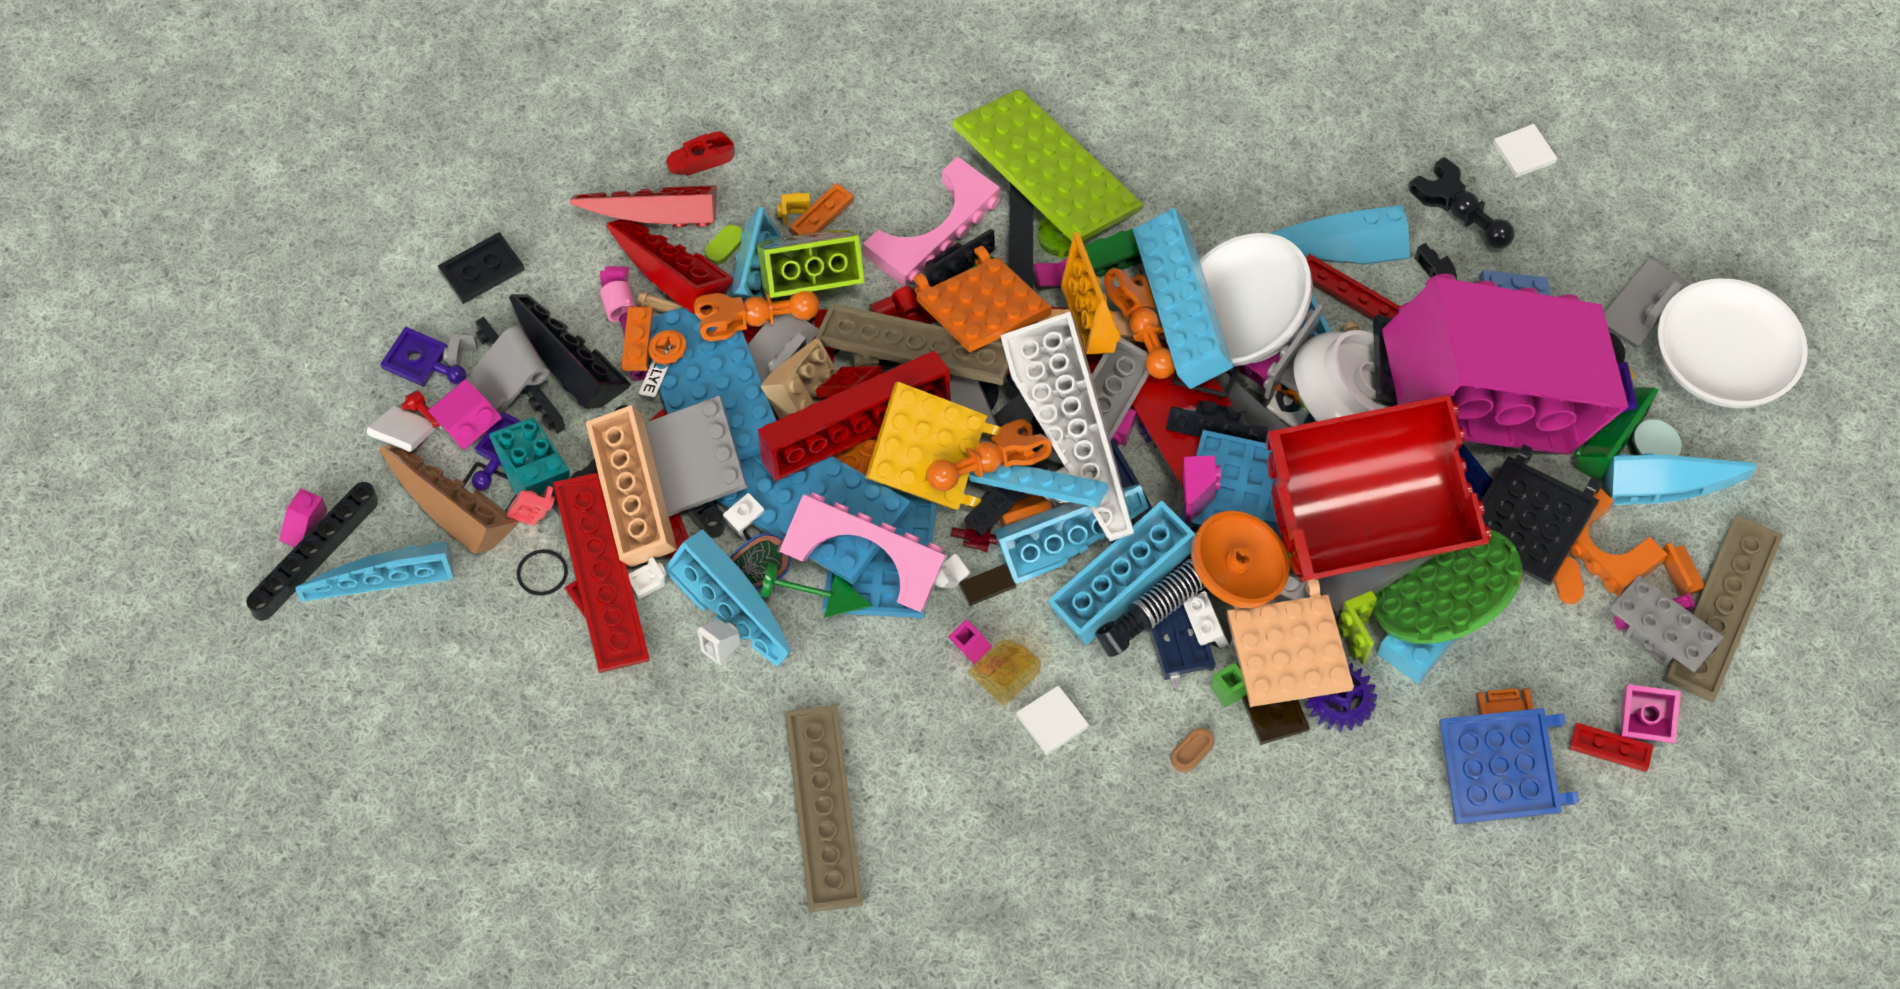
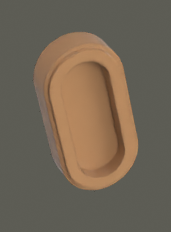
M1204 728L1194 729L1173 750L1171 754L1173 768L1184 773L1193 770L1212 750L1214 745L1212 733Z

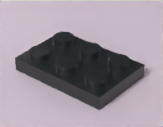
M500 232L438 265L439 272L462 304L525 270L523 263Z

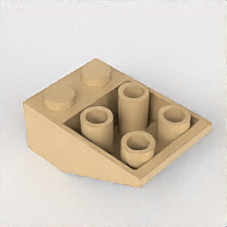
M817 338L775 368L761 384V388L779 419H782L791 413L822 401L825 397H817L815 389L832 376L837 369L820 339Z

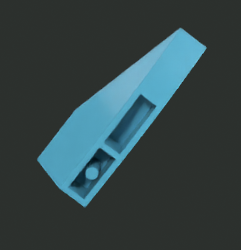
M1653 453L1634 456L1620 454L1613 456L1603 477L1605 493L1614 500L1612 505L1664 503L1703 496L1728 488L1751 478L1757 467L1756 463L1664 454L1654 455Z

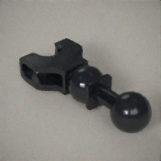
M1443 157L1435 162L1434 173L1440 179L1431 181L1422 176H1416L1409 181V191L1423 205L1440 207L1446 212L1451 209V213L1455 218L1465 221L1464 225L1466 227L1473 222L1484 230V239L1492 248L1503 249L1512 243L1515 236L1512 224L1505 219L1493 220L1483 212L1485 202H1479L1475 194L1465 191L1466 186L1460 180L1461 172L1459 167L1447 158Z

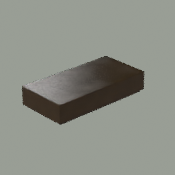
M1006 564L959 582V586L969 606L1016 588V584Z

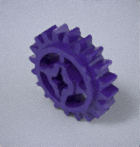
M1350 663L1348 666L1354 685L1352 691L1306 698L1309 699L1306 703V708H1313L1310 716L1316 717L1319 715V725L1328 721L1329 730L1334 724H1337L1339 732L1342 731L1344 725H1347V728L1352 731L1354 722L1361 727L1364 719L1369 720L1371 712H1374L1376 704L1373 702H1376L1377 694L1372 693L1375 690V684L1368 685L1370 675L1361 677L1362 668L1354 672L1353 663ZM1360 697L1361 704L1351 711V703L1354 702L1355 698Z

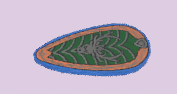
M762 533L754 536L730 556L731 560L740 568L756 590L763 587L769 562L775 563L778 566L776 579H781L785 576L791 566V556L779 551L784 540L775 534Z

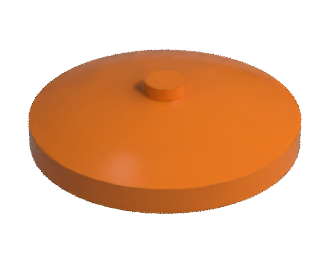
M1240 511L1220 512L1209 517L1198 528L1193 537L1191 557L1194 569L1205 587L1222 601L1238 607L1255 608L1271 602L1284 589L1290 571L1287 551L1275 531L1259 518Z

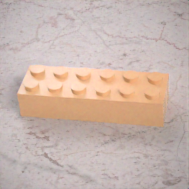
M630 405L587 421L586 425L619 559L628 566L633 567L647 562L650 557L655 559L677 551L643 414Z

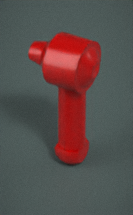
M416 390L405 396V402L401 404L403 411L411 410L415 412L418 410L434 428L440 427L427 411L430 408L426 405L425 398L420 391Z

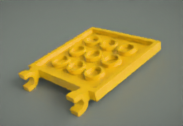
M895 382L865 478L952 510H958L960 505L973 509L982 499L963 494L970 472L959 476L954 488L941 492L929 485L926 476L927 470L934 461L939 459H946L955 463L967 458L966 448L970 447L973 450L979 444L981 434L994 437L999 434L1002 427L985 423L987 418L985 414L906 384Z

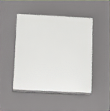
M1535 124L1495 138L1493 141L1494 146L1516 178L1557 161L1556 155Z
M392 406L368 427L367 435L411 452L432 434L436 428L426 418Z
M1059 685L1016 712L1018 719L1046 755L1089 728L1087 721Z

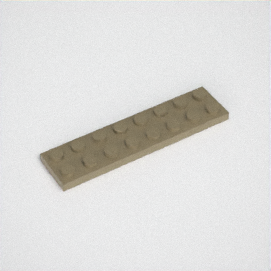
M831 303L815 339L819 338L825 347L862 355L867 354L871 357L902 364L935 350L949 368L950 374L1002 386L1009 372V365L1001 339L969 353L944 327Z
M1739 515L1734 516L1693 612V615L1721 634L1723 639L1695 672H1692L1679 661L1673 659L1664 681L1714 702L1783 534Z
M837 705L785 711L809 913L863 906Z

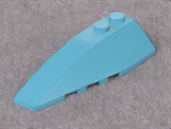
M1403 205L1336 214L1269 233L1291 241L1301 250L1305 258L1311 254L1320 260H1330L1338 263L1356 262V264L1363 265L1410 259L1409 227Z
M1140 484L1123 488L1132 520L1148 509V505ZM1072 502L994 530L999 548L1015 584L1062 567L1069 562L1070 558L1078 553H1083L1089 549L1088 546L1106 537L1090 507Z
M703 529L684 541L665 567L667 575L697 607L703 611L709 608L717 614L715 620L720 619L724 623L728 622L734 625L739 631V638L741 640L748 638L752 640V648L778 667L790 654L791 649L770 609L753 584Z
M437 541L429 545H409L403 549L371 555L346 563L296 587V593L302 602L454 579L451 550L448 542Z

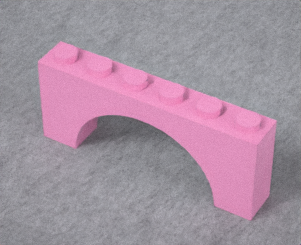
M958 156L942 170V183L951 192L955 203L950 215L939 227L915 237L892 236L878 229L863 243V256L902 286L916 283L913 280V276L922 273L926 269L925 263L952 247L958 238H964L969 228L974 223L979 224L984 218L985 213L989 209H995L1000 202V187Z
M811 492L810 496L803 494L779 550L780 552L800 561H807L809 555L819 544L832 537L856 535L867 538L882 547L897 567L900 577V593L897 602L916 611H924L947 557L946 554L942 553V547L930 542L928 546L918 543L919 537L905 532L904 536L895 533L896 527L884 522L881 523V526L871 522L873 518L866 514L858 512L857 516L848 513L849 507L835 502L834 506L824 502L825 497Z

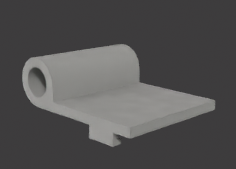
M513 326L505 330L469 373V377L477 390L488 400L499 415L506 410L526 385L540 384L549 376L548 368L520 326Z

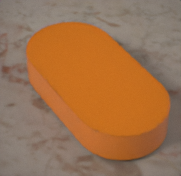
M1568 556L1554 581L1560 600L1566 604H1576L1584 595V586L1577 561Z

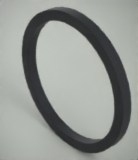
M546 549L529 553L521 560L517 568V579L520 586L526 592L538 596L556 592L563 586L568 575V567L564 558L560 554ZM541 553L556 556L564 566V575L561 582L555 588L544 592L529 589L521 580V568L525 561Z

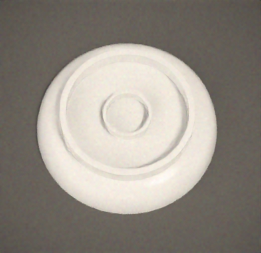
M1252 233L1232 238L1216 246L1199 260L1233 366L1266 360L1282 351L1284 346L1292 341L1293 335L1304 322L1313 290L1311 270L1305 256L1295 244L1278 235Z
M1718 278L1689 285L1671 298L1665 306L1659 321L1658 348L1667 370L1689 393L1714 405L1728 408H1753L1771 403L1786 394L1797 383L1807 362V340L1796 315L1776 295L1749 282Z
M1361 330L1321 333L1306 341L1297 351L1294 361L1296 386L1304 404L1316 421L1396 406L1376 398L1373 333Z

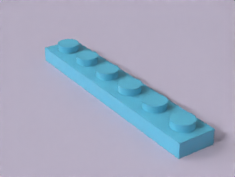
M1001 464L994 472L983 473V477H978L973 471L969 474L971 482L1096 508L1099 507L1109 491L1107 482L1021 465H1012L1005 468Z

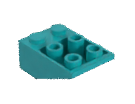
M535 417L489 434L516 495L522 490L535 492L540 497L548 486L553 487V482L569 479L570 469Z

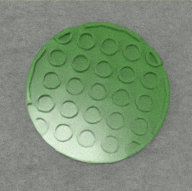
M1490 529L1491 540H1489L1487 545L1434 556L1374 594L1377 600L1373 610L1378 623L1391 636L1399 640L1419 644L1445 642L1478 630L1497 617L1509 605L1519 589L1523 568L1521 558L1514 544L1506 536Z

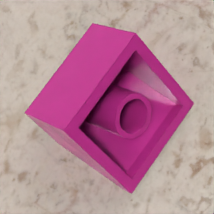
M464 379L427 410L456 445L463 450L502 418L488 400L467 379Z
M1215 456L1184 457L1185 524L1191 523L1215 499V490H1220L1221 470L1220 465H1215Z
M1627 684L1623 688L1621 736L1675 744L1681 691Z

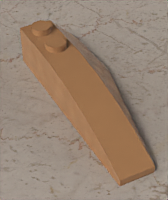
M393 445L380 447L379 451L407 492L431 518L444 528L451 537L463 543L470 552L477 554L492 550L517 526L519 521L506 517L507 512L477 490L472 494L463 488L464 482L457 478L454 481L443 476L444 471L437 466L423 464L424 459Z

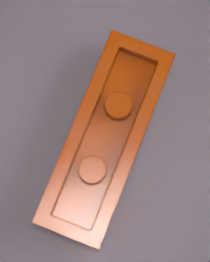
M838 183L834 184L789 226V232L794 236L821 232L854 201V195Z
M652 306L628 307L621 364L623 371H647L649 359L648 346L651 341L654 313Z

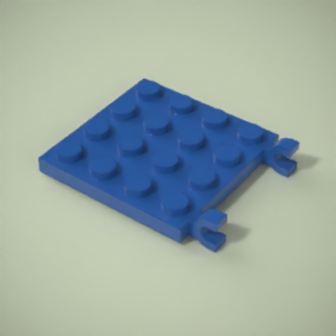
M1544 708L1439 720L1455 825L1559 814L1562 812L1561 806L1575 805V803L1579 802L1578 791L1558 793L1548 728H1559L1566 724L1564 713L1545 716Z

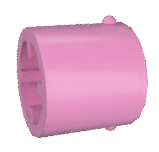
M625 281L610 282L601 288L599 292L607 318L611 322H619L620 315L628 312V307H637L630 286Z

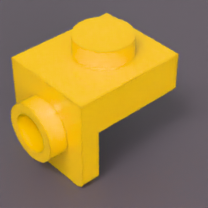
M810 193L781 194L782 204H777L778 218H782L783 226H788L787 214L804 213L810 208Z

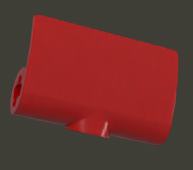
M901 287L894 291L891 297L869 304L871 312L927 324L938 322L917 302V293L914 291L915 287Z

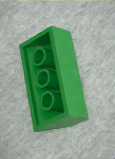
M1634 387L1638 409L1620 413L1588 439L1589 443L1586 447L1581 445L1574 456L1577 459L1574 468L1589 477L1602 481L1613 456H1617L1622 452L1633 436L1635 429L1648 414L1659 390L1655 387Z

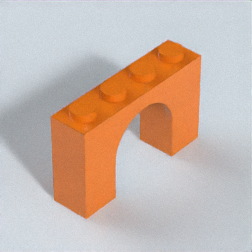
M1600 488L1595 496L1599 500V504L1570 553L1574 557H1579L1585 563L1587 570L1592 575H1597L1603 581L1607 591L1615 593L1620 597L1638 576L1645 578L1661 566L1668 554L1650 536L1630 552L1621 555L1609 554L1597 548L1589 536V526L1608 513L1614 502Z

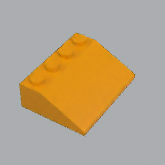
M1074 232L1061 282V289L1069 310L1077 323L1085 353H1114L1117 342L1120 341V330L1115 326L1113 312L1108 308L1106 294L1101 290L1100 279L1094 272L1079 232Z

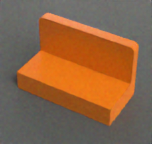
M1033 495L1018 500L999 521L1001 526L1004 527L1053 508L1049 500L1044 501L1043 496Z
M1671 542L1666 543L1663 550L1668 555L1663 563L1679 595L1684 596L1687 593L1693 595L1702 592L1705 585L1685 546L1681 545L1674 548Z

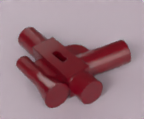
M993 526L983 536L979 535L973 528H952L951 537L964 539L963 547L979 549L988 553L989 544L997 545L996 536L991 534Z

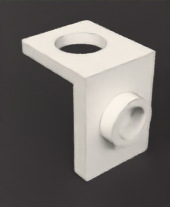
M747 493L723 514L727 525L742 541H745L746 538L743 530L763 514L765 510Z

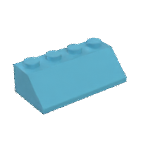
M759 207L746 222L745 230L741 235L740 250L736 255L735 270L732 272L733 282L731 283L730 291L727 293V296L732 298L742 297L743 303L753 296L766 299V294L763 293L757 244L781 237L780 232L764 207Z

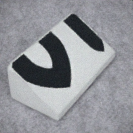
M1279 390L1275 391L1266 403V408L1271 413L1292 427L1315 422L1311 413L1305 411L1304 408Z

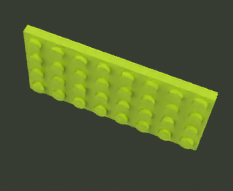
M1020 88L953 120L952 127L1071 241L1074 232H1079L1082 241L1136 214L1143 208L1144 204Z

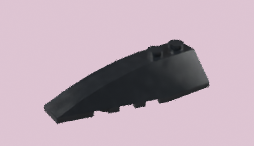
M528 294L510 295L509 299L518 320L533 347L553 375L562 383L563 388L577 399L580 406L586 409L602 408L630 387L631 383L597 349L591 352L584 345L586 341L579 335L575 337L567 332L568 326L562 321L550 318L551 312Z

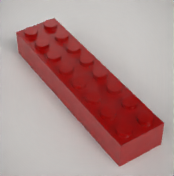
M934 350L885 373L878 374L867 381L856 384L847 390L833 394L829 398L811 404L802 410L791 413L773 423L766 424L757 429L762 463L776 482L879 435L895 382L906 384L951 402L949 368Z

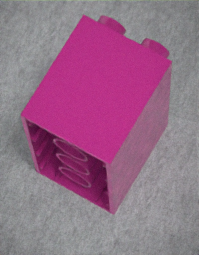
M1439 274L1431 277L1426 282V287L1412 301L1403 304L1399 308V313L1382 329L1398 405L1450 395L1452 402H1455L1458 408V417H1456L1458 427L1462 426L1465 441L1520 449L1525 444L1534 451L1563 455L1571 454L1628 408L1602 304L1579 301L1576 295L1567 294L1555 297L1539 294L1535 288L1513 290L1498 287L1493 281L1471 283L1456 280L1455 276L1451 274Z

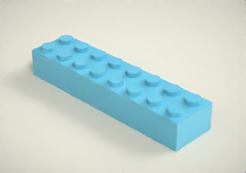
M1174 207L1134 228L1133 232L1177 375L1192 389L1230 370L1234 366L1187 221Z

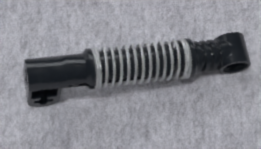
M1192 557L1187 559L1185 563H1182V566H1178V569L1174 570L1173 573H1169V576H1165V580H1161L1156 586H1152V590H1148V593L1139 596V600L1132 602L1128 607V611L1117 618L1116 621H1110L1096 630L1095 636L1108 657L1124 652L1129 647L1130 640H1133L1140 632L1153 629L1155 625H1158L1160 621H1163L1173 611L1180 608L1189 598H1193V595H1196L1198 591L1205 588V585L1201 582L1194 569Z

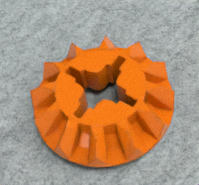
M665 330L656 334L648 346V353L656 364L661 363L664 366H667L668 363L676 364L677 359L684 358V351L687 350L684 336L675 330ZM670 343L673 349H669V352L666 354L664 349H667Z

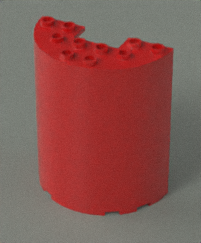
M1450 395L1268 431L1266 448L1267 451L1271 450V452L1269 453V459H1267L1269 478L1274 479L1271 496L1275 516L1287 553L1292 554L1290 566L1295 575L1300 574L1298 576L1300 582L1313 581L1489 544L1491 532L1489 526L1484 525L1482 517L1484 515L1483 503L1481 500H1478L1476 493L1473 494L1471 483L1467 482L1464 473L1467 471L1466 463L1463 457L1460 458L1458 451L1463 441H1465V435L1462 426L1458 427L1456 419L1458 417V408L1456 403L1452 402Z

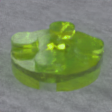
M1045 217L1039 224L1037 237L1039 245L1048 254L1058 258H1065L1068 255L1072 241L1066 235L1064 238L1057 237V232H1063Z

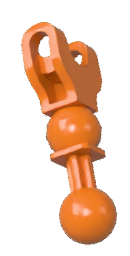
M1110 269L1104 276V286L1109 298L1120 308L1124 317L1129 318V328L1135 335L1133 337L1134 340L1145 343L1149 352L1145 360L1148 373L1158 379L1171 376L1175 371V366L1170 350L1162 347L1158 338L1164 330L1163 327H1159V317L1153 311L1155 309L1153 304L1154 297L1148 278L1137 274L1130 280L1124 270ZM1115 276H1117V279L1119 281V287H1115L1114 285Z
M801 291L797 294H792L789 300L771 302L769 295L766 294V299L753 296L743 303L742 297L732 298L724 294L715 293L698 297L694 302L693 308L696 316L702 320L699 330L703 339L717 341L728 339L737 331L747 329L746 323L750 326L759 327L769 320L770 325H774L773 316L792 314L799 320H809L818 313L819 299L812 291ZM704 305L712 306V308L706 310L701 309ZM716 326H717V328H716L715 330H713V331H707V329H708L709 327H716Z
M1018 419L1003 425L999 434L991 437V442H981L973 450L970 447L966 448L967 458L955 463L946 459L934 461L927 470V481L937 491H949L955 487L959 476L971 471L978 477H983V473L994 472L1001 464L1006 468L1012 465L1026 466L1040 462L1051 454L1052 443L1042 434L1033 435L1032 425L1024 419ZM1024 428L1023 432L1019 435L1018 432ZM1043 444V447L1039 451L1035 452L1032 450L1033 448Z

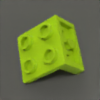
M1372 590L1345 601L1337 624L1341 637H1346L1350 643L1349 650L1354 659L1358 658L1362 665L1367 663L1374 644L1365 628L1377 600Z

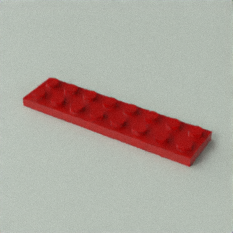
M593 473L553 482L598 672L602 673L649 662L650 658L627 567L619 559L599 474Z

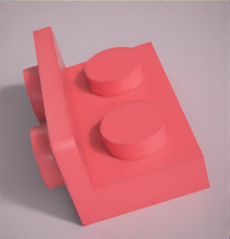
M548 486L540 497L535 492L521 490L508 507L506 517L529 525H536L540 519L545 518L547 510L550 511L555 499L554 496H551L553 487Z

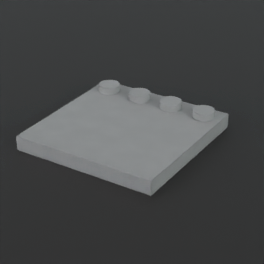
M720 396L645 423L668 516L748 488L725 406Z

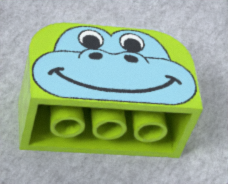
M850 230L815 232L766 240L757 244L763 293L768 294L770 298L797 294L801 291L811 292L865 283L859 235Z

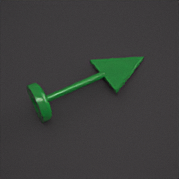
M772 562L768 563L761 597H770L774 585L828 597L829 600L824 618L872 607V604L836 574L834 575L830 592L776 579L778 566Z

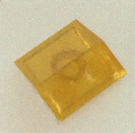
M1003 639L967 673L1004 707L1040 674L1041 661L1023 645Z

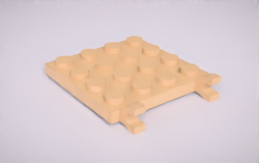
M1318 579L1307 582L1308 585L1305 586L1308 598L1265 604L1255 608H1243L1232 605L1233 610L1227 611V618L1250 707L1353 690L1354 685L1329 595H1320Z

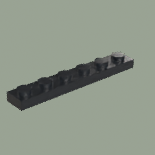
M483 316L475 321L478 329L475 333L483 345L487 343L491 348L499 338V335ZM526 385L521 390V395L526 393L530 398L528 402L535 412L538 410L543 415L541 419L548 429L553 428L557 434L566 429L563 417L538 385Z

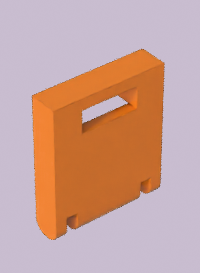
M1518 688L1487 691V703H1485L1483 692L1476 693L1480 715L1533 709L1529 688L1522 689L1523 700H1519Z

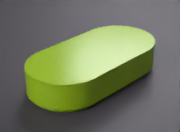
M727 225L722 228L706 246V258L715 265L726 262L741 245L742 229L736 225Z

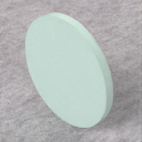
M1646 420L1638 425L1633 434V443L1640 455L1653 453L1654 455L1679 456L1682 444L1678 433L1672 426L1661 420Z

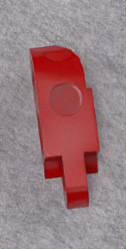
M721 131L710 134L706 133L684 142L683 148L670 152L666 160L667 168L673 174H686V176L726 164L734 158V143Z

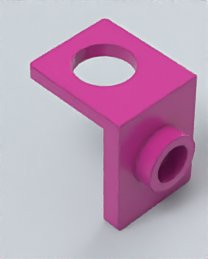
M1067 258L1060 263H1035L1033 267L1038 287H1061Z
M606 266L605 271H600L602 288L614 281H625L628 283L629 267Z

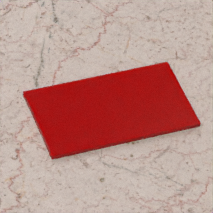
M1168 343L1162 345V347L1169 349ZM1175 369L1171 376L1164 379H1158L1149 374L1131 406L1136 411L1143 426L1183 489L1184 457L1197 455L1201 437L1167 430L1170 408L1174 406L1196 411L1199 400L1214 401L1218 405L1227 407L1233 405L1228 397H1221L1175 385L1172 382L1176 372ZM1215 377L1199 385L1224 392Z

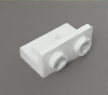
M1203 591L1194 595L1193 598H1189L1183 605L1199 644L1203 646L1216 641L1219 648L1228 646V640L1207 592Z

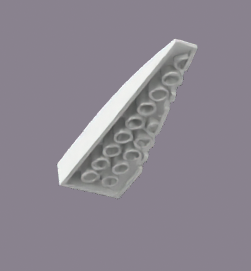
M1071 312L1000 335L1011 377L1069 474L1107 482L1109 491L1099 507H1089L1109 541L1134 534L1095 385L1078 326Z

